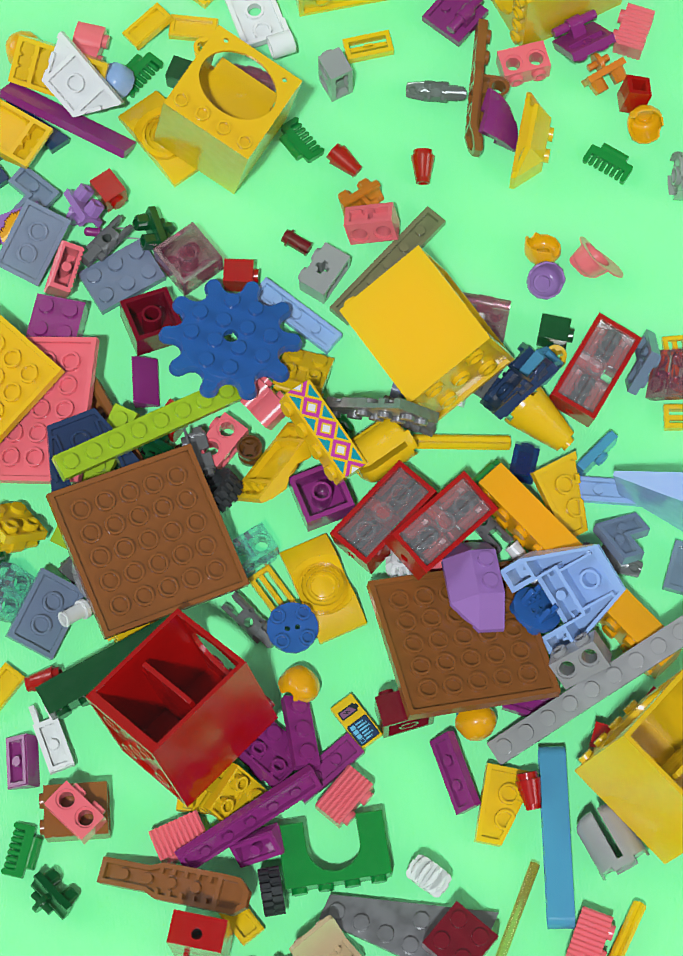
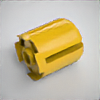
M384 419L383 422L375 421L351 438L367 462L357 474L365 481L371 483L381 480L399 460L405 463L418 454L414 451L418 446L409 430H404L401 425L390 422V419Z

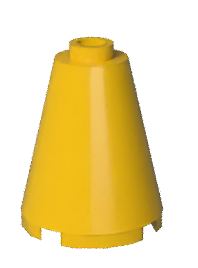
M541 386L513 409V412L510 414L513 416L512 418L506 416L504 419L510 426L556 451L560 448L565 451L574 441L571 437L574 433Z

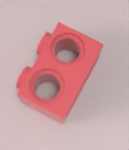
M543 40L497 51L496 65L499 74L508 80L511 87H517L524 82L532 80L541 81L550 76L551 63ZM536 61V62H539L540 64H539V65H534V64H532L531 62ZM515 67L517 70H509L508 68Z
M393 202L345 207L343 226L350 245L398 240L400 221Z
M226 412L220 418L218 416L214 418L209 426L210 430L206 433L209 448H216L218 450L216 454L212 455L216 469L226 467L238 452V441L242 437L249 435L248 428ZM225 429L234 431L230 436H223L221 434ZM207 449L202 450L201 454H204Z
M66 780L49 797L44 805L85 845L107 822L103 816L106 811L95 800L90 803L84 798L87 793L76 782L71 785ZM73 796L75 801L72 806L67 808L61 806L64 797ZM92 814L94 819L90 825L84 826L80 824V819L83 815Z

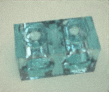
M262 522L232 540L237 555L246 558L242 567L247 578L253 575L256 571L255 569L262 564L266 566L274 562L279 554L277 543ZM260 542L268 545L267 549L263 551H258L254 547Z
M1 562L0 564L1 622L12 623L35 579L33 575L15 563ZM15 579H17L16 586H14ZM5 601V607L2 609V604Z

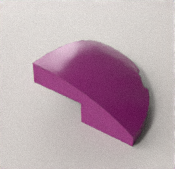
M488 88L481 108L484 115L478 132L494 139L493 143L515 152L518 130L517 123L510 110L511 108L499 93Z

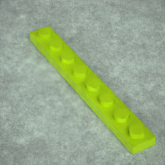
M232 385L222 386L213 398H205L200 394V391H197L53 456L51 460L64 482L240 402L242 398L239 396L238 390Z

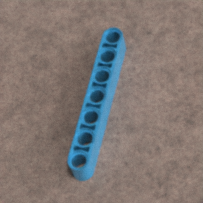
M565 746L538 747V773L541 776L542 808L540 810L547 929H575Z

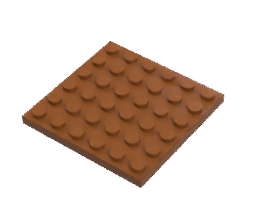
M191 443L46 495L104 640L171 615L177 608L183 611L245 588L250 584Z
M513 560L498 562L500 570L513 562ZM443 570L427 572L420 580H417L414 575L368 581L366 587L408 721L559 697L561 690L554 672L549 667L550 659L541 633L538 635L530 634L517 621L514 614L511 613L509 606L518 591L512 593L503 577L502 581L505 591L504 631L478 633L473 628V625L464 620L450 607Z

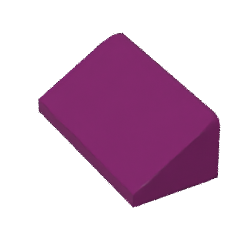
M131 356L134 407H160L158 359Z
M25 733L5 738L7 790L40 787L37 737Z
M277 822L256 829L229 847L240 868L267 860L285 852L280 827Z

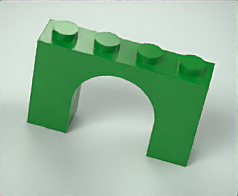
M382 810L355 814L360 844L359 852L353 863L337 871L322 869L311 860L307 852L303 822L280 825L285 851L281 854L286 894L292 893L293 897L307 895L308 890L318 889L320 893L335 890L334 886L345 885V888H355L361 886V882L371 881L372 884L387 882V878L392 877Z

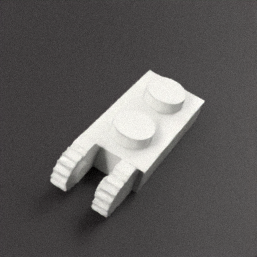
M34 705L29 706L28 708L34 723L32 726L50 775L76 766L58 718L52 720L49 715L50 719L40 722L37 708Z

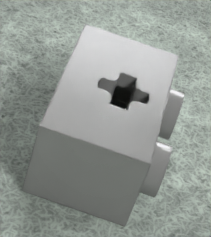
M327 242L324 243L321 249L317 248L311 257L312 262L308 268L304 267L298 275L299 290L323 304L328 300L351 266L350 256Z

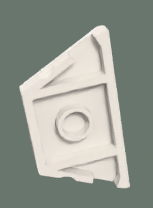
M60 31L42 82L72 117L122 105L124 103L122 98L64 31Z

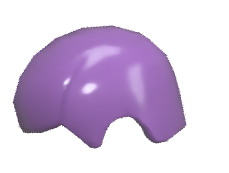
M544 261L531 268L526 284L529 292L534 297L548 300L556 297L561 292L566 278L560 266L554 262Z

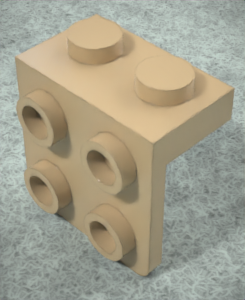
M331 915L319 920L311 930L297 938L289 948L292 956H362L345 937L336 920Z

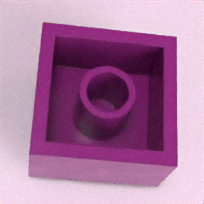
M37 293L26 337H83L89 315L86 302Z
M322 465L289 478V489L307 532L343 519L355 507L345 481L336 486L333 481L327 478Z

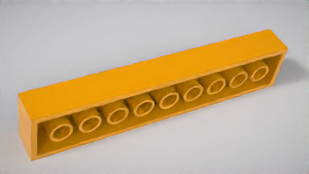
M502 463L497 465L479 481L478 486L498 508L493 514L494 520L504 530L507 529L513 535L514 542L518 540L520 545L529 552L583 545ZM627 588L599 621L603 626V632L610 639L615 638L621 644L620 649L623 653L664 627ZM682 649L644 674L647 676L651 675L656 679L677 660Z

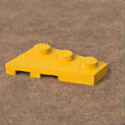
M576 451L530 473L546 508L576 537L588 531L584 501L581 499L580 475L577 474L575 460H577Z
M492 763L485 765L480 797L481 805H479L474 842L496 847L502 846L523 803L515 783L517 781L516 774L528 771Z

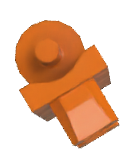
M595 52L591 54V63L586 67L588 71L596 69L597 72L582 80L581 83L584 88L589 85L592 92L597 96L609 89L603 78L607 74H609L614 85L625 79L627 74L623 65L627 62L624 57H621L606 66L605 63L610 60L609 55L605 54L601 57Z
M364 178L358 182V190L351 194L349 190L340 192L337 196L343 215L345 216V207L379 204V202L383 201L384 197L380 190V183L377 180L371 182L369 179Z

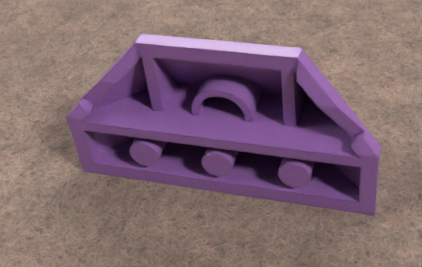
M487 542L460 543L441 562L450 607L464 620L473 625V628L478 633L503 632L505 627V591L496 549Z

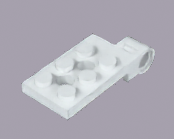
M224 0L238 37L253 48L267 44L273 59L297 52L293 35L288 28L285 18L282 17L276 0ZM252 8L261 10V13L257 16H252L248 12Z

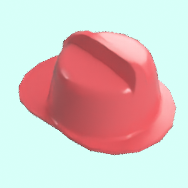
M580 236L581 245L573 253L569 261L581 275L588 278H597L609 272L613 276L623 278V271L614 261L596 249L585 237Z

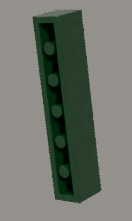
M170 615L157 620L35 687L52 720L57 718L62 720L71 715L72 710L80 705L82 707L90 705L85 696Z

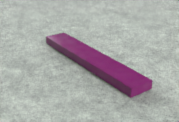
M10 82L0 90V98L121 158L127 156L135 148V141L83 115L72 117L63 105L24 86Z
M307 765L174 853L182 866L198 868L321 788L322 785L312 767Z

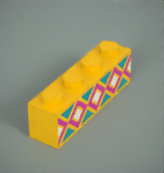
M310 379L284 394L279 401L283 414L288 418L290 417L295 425L297 434L302 439H305L309 445L310 453L316 460L320 461L324 467L325 475L336 486L359 472L367 464Z

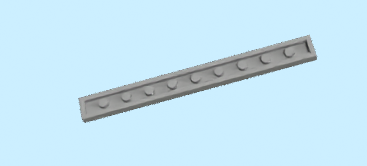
M683 615L611 661L610 667L576 684L559 695V697H556L487 742L488 747L501 766L682 649Z

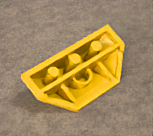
M532 92L526 93L510 177V189H515L542 172L543 163H548L551 149H547L546 146L547 141L552 142L554 127H550V115Z

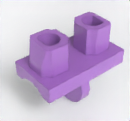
M81 183L75 191L67 188L63 194L71 205L66 215V218L71 220L70 225L82 227L85 223H93L95 227L99 228L103 223L99 215L105 207L97 199L92 198L89 201L94 194L92 187Z

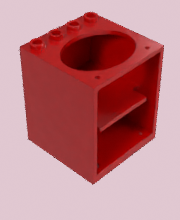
M178 608L85 696L120 749L187 807L278 718L273 709L275 704L264 694L247 662ZM197 635L216 647L236 667L234 669L224 667L223 662L216 655H212Z

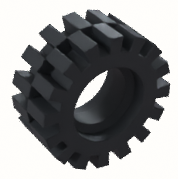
M228 467L217 468L214 476L205 477L219 512H225L226 507L230 508L232 506L231 503L238 500L237 495L242 493L243 482Z
M279 865L257 869L265 917L286 914Z

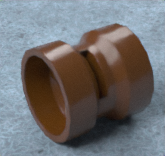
M247 435L238 441L239 461L244 466H254L263 454L262 443L259 438Z

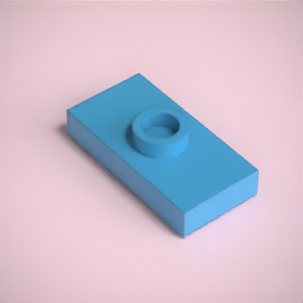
M609 431L577 463V474L585 476L595 465L600 466L609 456L607 453L616 445L618 436L613 431Z

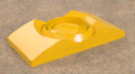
M19 35L8 82L54 96L42 82V78L49 66L51 52L54 51L56 45L37 38ZM84 54L106 80L110 63Z
M156 90L120 114L118 120L175 188L197 173L198 170L154 141L162 106L166 100Z
M0 99V157L5 161L27 169L53 133V128Z
M287 422L243 478L242 493L237 495V501L264 503L273 499L286 490L289 478L296 471L299 463L311 458L312 454L310 453L309 445L304 438L299 437L294 423Z
M326 533L279 553L301 604L307 605L315 614L318 622L317 639L320 645L367 625L358 599Z

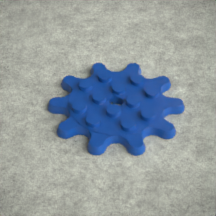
M211 279L205 284V299L192 301L184 296H178L173 301L172 308L181 316L182 323L176 326L163 327L158 337L163 344L174 345L180 350V355L170 362L169 372L176 377L187 373L198 374L202 379L199 391L203 397L213 398L222 386L232 385L238 390L239 396L242 399L252 400L258 393L256 382L259 378L269 377L279 383L288 380L290 372L280 362L279 357L284 352L299 351L303 343L299 335L285 332L280 328L281 323L291 316V308L287 303L280 302L272 306L262 304L259 301L261 288L256 282H248L239 293H228L216 279ZM232 333L237 337V340L232 342L224 338Z

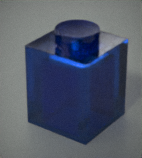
M530 443L515 444L509 471L521 483L532 485L533 479L530 473L536 470L540 449L535 448Z

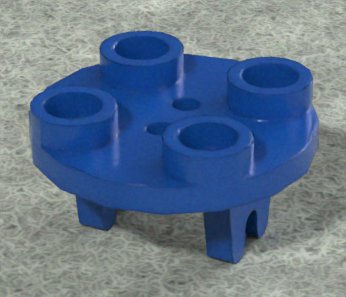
M539 584L536 587L520 589L514 595L509 606L511 613L514 614L517 621L532 635L552 631L560 622V616L557 613L559 607L556 604L552 605Z
M288 602L278 606L271 612L267 621V635L270 642L278 650L297 654L307 650L314 643L318 635V622L315 614L307 605ZM285 627H289L290 630L286 631Z

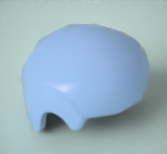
M110 63L106 81L121 98H124L133 87L135 80L133 71L121 63Z

